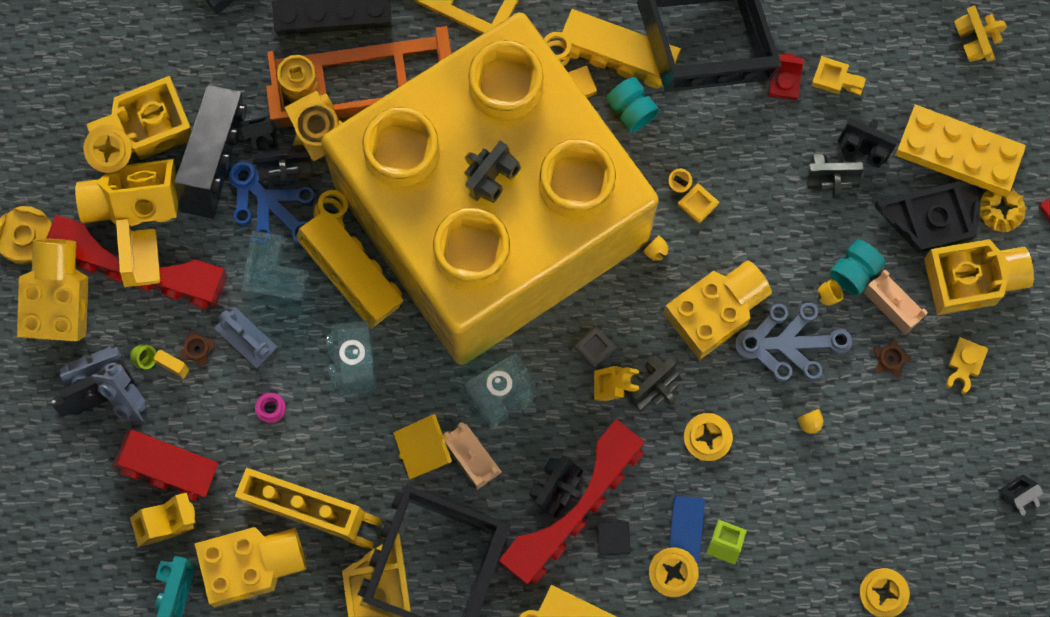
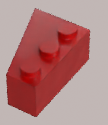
M131 429L125 433L111 468L119 470L121 475L137 480L140 477L149 480L150 486L164 491L169 487L178 490V495L187 493L188 499L195 502L197 497H206L218 462Z

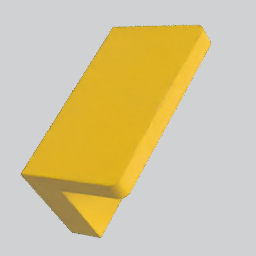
M128 219L116 220L120 274L124 287L160 283L156 230L131 231Z

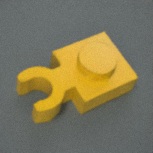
M960 337L948 365L956 369V372L947 379L946 387L950 389L954 380H960L963 383L961 393L965 394L971 387L969 375L979 376L988 348Z
M618 366L595 370L594 400L610 401L624 398V390L630 392L639 390V385L630 383L631 377L634 374H639V370Z

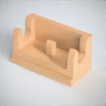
M884 270L876 280L874 279L868 284L863 293L906 335L928 312L924 308L921 309L889 277L890 273Z
M461 422L451 433L447 431L443 435L446 436L445 443L448 451L478 490L502 473V471L468 425Z

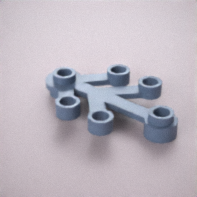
M805 303L801 306L799 315L778 337L765 338L777 323L784 322L788 316L786 306L775 304L770 309L769 316L756 330H744L737 336L735 348L741 357L748 360L758 359L773 373L777 381L785 382L792 375V367L786 362L779 363L766 351L779 350L803 372L807 380L815 381L822 374V366L816 361H809L797 349L829 348L832 353L841 355L850 349L852 337L843 329L834 330L830 335L795 337L807 323L814 321L818 315L816 305ZM810 308L813 311V316H805L803 310ZM780 309L784 316L776 318L773 311ZM842 336L846 343L838 345L835 338ZM748 339L754 340L756 347L748 348L745 341ZM780 367L785 368L788 371V375L781 377L777 369ZM808 367H815L818 370V374L816 376L810 375L807 371Z

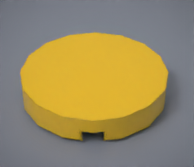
M20 206L14 208L8 214L5 213L0 217V253L6 260L15 264H31L33 240L46 239L52 222L42 211L34 207Z

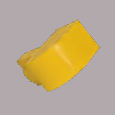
M187 493L175 495L163 505L140 509L130 517L138 547L158 543L193 530L195 510L193 504L189 502Z

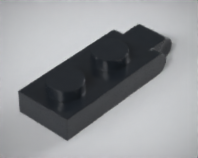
M121 361L116 363L117 365H121L123 367L124 371L131 379L129 384H134L135 387H137L136 382L132 374L130 373L128 367L126 366L125 362ZM101 370L95 374L104 375L106 370ZM91 375L63 388L60 395L52 399L51 404L58 415L64 417L70 413L78 415L108 401V399L99 392V386Z

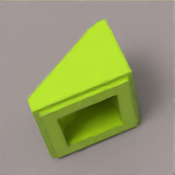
M718 520L706 554L735 565L747 530Z

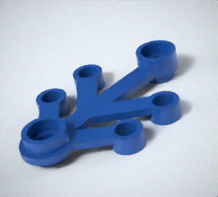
M238 162L233 165L229 171V181L237 189V209L233 214L235 222L240 226H246L251 222L252 214L248 209L249 191H251L258 198L257 229L254 232L256 243L266 246L272 241V233L269 230V215L271 211L292 231L294 242L302 247L295 237L299 229L308 222H299L280 202H299L304 206L310 205L315 199L313 190L307 186L300 189L266 190L259 183L258 170L253 164ZM241 173L249 174V178L246 181L238 179ZM294 179L289 180V185L293 183ZM303 192L311 193V197L308 200H302L300 196ZM241 212L248 214V218L244 221L237 219ZM261 232L268 233V238L264 241L258 239V235Z

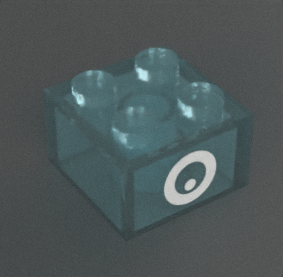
M368 321L331 324V334H326V343L330 358L334 359V364H329V375L333 388H338L341 396L376 393L377 384L373 343Z
M515 353L464 383L465 397L483 426L489 423L495 426L508 417L506 415L508 411L515 407L518 411L522 410L533 402L532 397L535 396L536 383L518 354Z

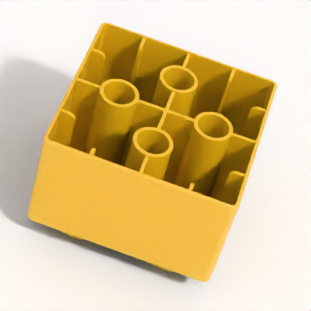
M518 12L327 132L322 138L323 150L335 189L344 194L348 201V208L450 356L459 365L467 364L644 247L650 239L658 205L656 192L524 13ZM501 140L508 145L510 154L519 161L521 169L511 180L501 173L495 178L494 181L502 185L503 191L494 203L481 197L476 201L469 196L470 190L465 185L470 179L464 174L470 166L466 162L465 156L468 152L478 155L483 148L491 152Z

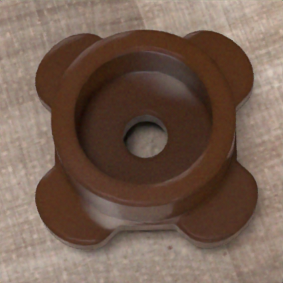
M192 332L188 334L184 349L180 351V356L185 361L192 360L198 366H205L208 363L207 357L210 351L215 348V343L211 338L204 339L197 333ZM196 347H200L199 352L195 351Z

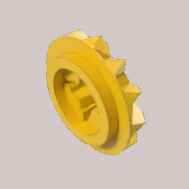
M102 125L93 129L87 135L83 148L85 158L90 166L104 173H112L122 169L128 164L133 152L131 139L122 129L112 125ZM110 136L111 145L120 149V151L111 153L107 162L106 153L101 151V149H96V146L106 145Z
M1011 188L1007 197L986 191L980 199L979 215L985 225L995 231L1008 232L1014 230L1025 219L1027 207L1024 204L1023 196L1015 192L1014 188ZM1002 198L1005 206L1012 208L1006 212L1005 217L1000 209L994 208L1001 203Z
M703 413L695 416L689 421L684 431V444L690 455H693L700 461L714 462L725 456L732 445L733 435L729 424L716 414ZM705 425L710 434L721 435L713 439L711 450L707 446L706 441H696L704 435Z
M678 547L661 550L653 557L649 566V577L653 587L659 593L668 597H680L687 594L693 589L698 580V565L694 557L688 551ZM682 561L679 572L682 574L681 576L684 578V581L681 578L673 577L665 583L668 571L663 566V563L674 567Z
M887 568L876 569L867 574L860 584L859 598L864 605V609L875 617H895L908 604L910 596L908 584L894 570ZM888 581V592L893 597H896V599L887 598L879 605L880 595L872 590V588L882 589Z

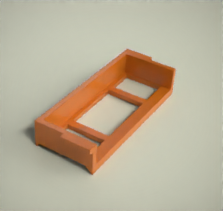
M447 26L436 27L435 37L303 56L308 58L314 65L319 84L318 91L323 95L326 93L323 67L394 57L398 86L400 87L407 82L403 55L437 51L438 60L441 61L451 54ZM269 51L267 54L272 85L266 86L270 120H277L279 127L292 126L293 123L287 112H285L283 93L277 76L279 64L285 58L276 59L274 52ZM381 98L334 104V111L338 119L353 117Z

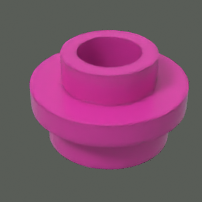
M275 393L263 394L255 404V412L258 418L266 423L279 421L286 411L284 400ZM270 403L276 405V410L273 413L265 411V407Z

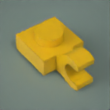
M821 56L812 86L838 95L843 87L848 92L861 96L866 78L847 73L848 64Z

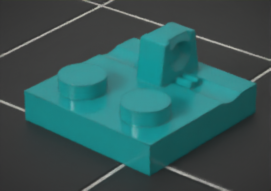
M174 556L173 562L160 561L156 579L165 583L166 587L164 594L159 593L155 603V611L158 612L157 617H182L196 565L188 559Z

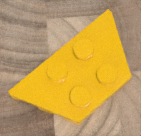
M398 533L373 598L411 612L400 534ZM380 545L376 549L381 550L382 545ZM375 548L364 555L358 562L351 564L342 571L348 617H389L360 606L362 597L357 595L363 579H370L374 569L369 566V562Z

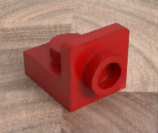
M791 53L778 55L782 66L770 81L768 97L797 101L804 59L798 58Z

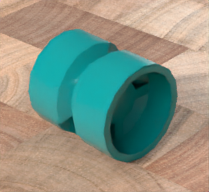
M636 77L623 81L606 97V101L613 111L622 113L620 120L631 133L636 132L651 122L660 112V108L650 96L644 97V87Z
M857 239L847 249L845 253L846 259L840 258L829 271L831 278L845 291L854 296L861 295L868 284H870L869 277L877 275L886 263L884 257L873 246Z

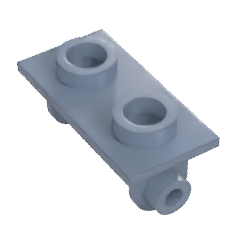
M236 307L230 312L227 310L222 312L218 318L220 322L214 327L256 369L278 348Z
M109 346L106 349L91 354L93 362L89 364L86 357L65 363V367L60 368V377L65 386H70L104 370L110 363L121 362L122 356L118 347L112 348Z
M115 362L110 363L105 368L106 373L104 375H92V378L99 386V392L109 400L114 407V413L119 418L141 422L144 420L140 412L146 407L145 399L134 384H129L131 379L121 365H117Z

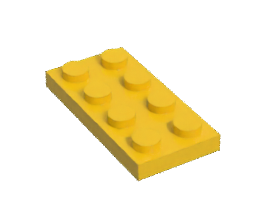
M915 104L895 156L1007 197L1011 191L1026 145Z

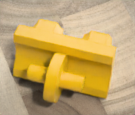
M971 6L967 8L969 14L954 21L960 38L974 32L977 34L978 40L963 45L968 60L972 62L986 58L987 62L993 61L995 56L987 37L992 36L994 44L1002 42L1003 39L1000 33L1007 28L1005 21H995L993 14L985 17L987 25L983 27L976 6Z

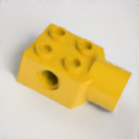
M170 76L114 97L111 115L87 123L89 133L102 125H112L122 129L131 139L132 154L140 160L187 143L192 132ZM110 136L106 145L96 146V149H101V151L106 153L107 160L110 158L111 153L120 151V149L111 145Z
M316 90L284 107L295 127L296 134L303 142L313 161L325 156L322 146L323 136L342 124V121L338 120L334 111L335 108L326 93L321 95Z
M174 160L129 164L119 171L106 173L100 179L76 182V204L81 222L91 223L111 220L116 225V220L128 219L130 226H135L141 222H166L176 218L178 199L174 183L177 176Z
M64 239L33 240L32 271L19 277L17 337L79 341L86 337L89 277L75 269L76 241Z
M990 239L931 249L924 258L937 315L995 306L1004 297L1005 292L1031 288L1034 283V269L1028 250L1025 247H1018L1000 251Z
M747 260L726 276L712 271L665 306L663 314L696 357L701 360L745 328L750 320L749 310L770 296L772 290L762 272L751 261Z
M256 527L195 543L208 602L214 608L272 592L275 590L278 577L307 569L296 528L263 536Z

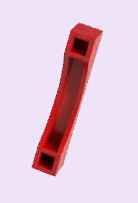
M55 215L46 239L76 241V264H78V269L90 274H94L95 270L106 273V278L122 283L119 258L102 248L84 223ZM193 260L182 265L159 267L160 283L134 286L146 292H150L151 288L162 291L161 295L174 301H178L179 297L190 300L189 304L191 306L206 310L207 306L216 308L228 275L224 268Z
M615 419L596 443L594 473L586 492L578 504L565 517L550 527L535 533L518 536L499 559V564L526 587L531 582L537 585L548 571L544 568L551 558L557 561L566 550L567 546L564 542L571 534L576 537L587 524L583 520L590 510L595 514L606 501L603 497L604 493L609 487L615 490L625 478V475L622 473L628 464L634 467L642 458L644 452L641 449L645 441L619 420Z

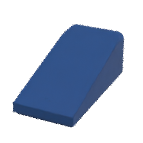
M674 496L669 548L678 547L688 551L694 557L696 563H699L705 499Z

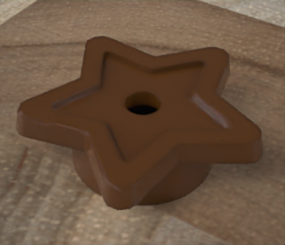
M893 340L885 348H873L875 355L879 359L875 371L877 373L890 371L897 378L901 377L902 365L911 360L912 357L899 348L897 340ZM890 356L894 358L893 362L888 360Z

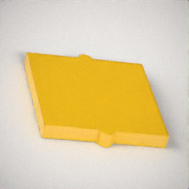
M435 414L393 432L400 451L399 458L403 459L409 480L452 462L445 443L446 436L442 434Z

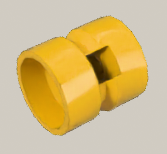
M291 55L279 64L277 70L278 81L284 96L289 101L295 102L316 90L318 91L319 84L316 70L308 58L301 55Z

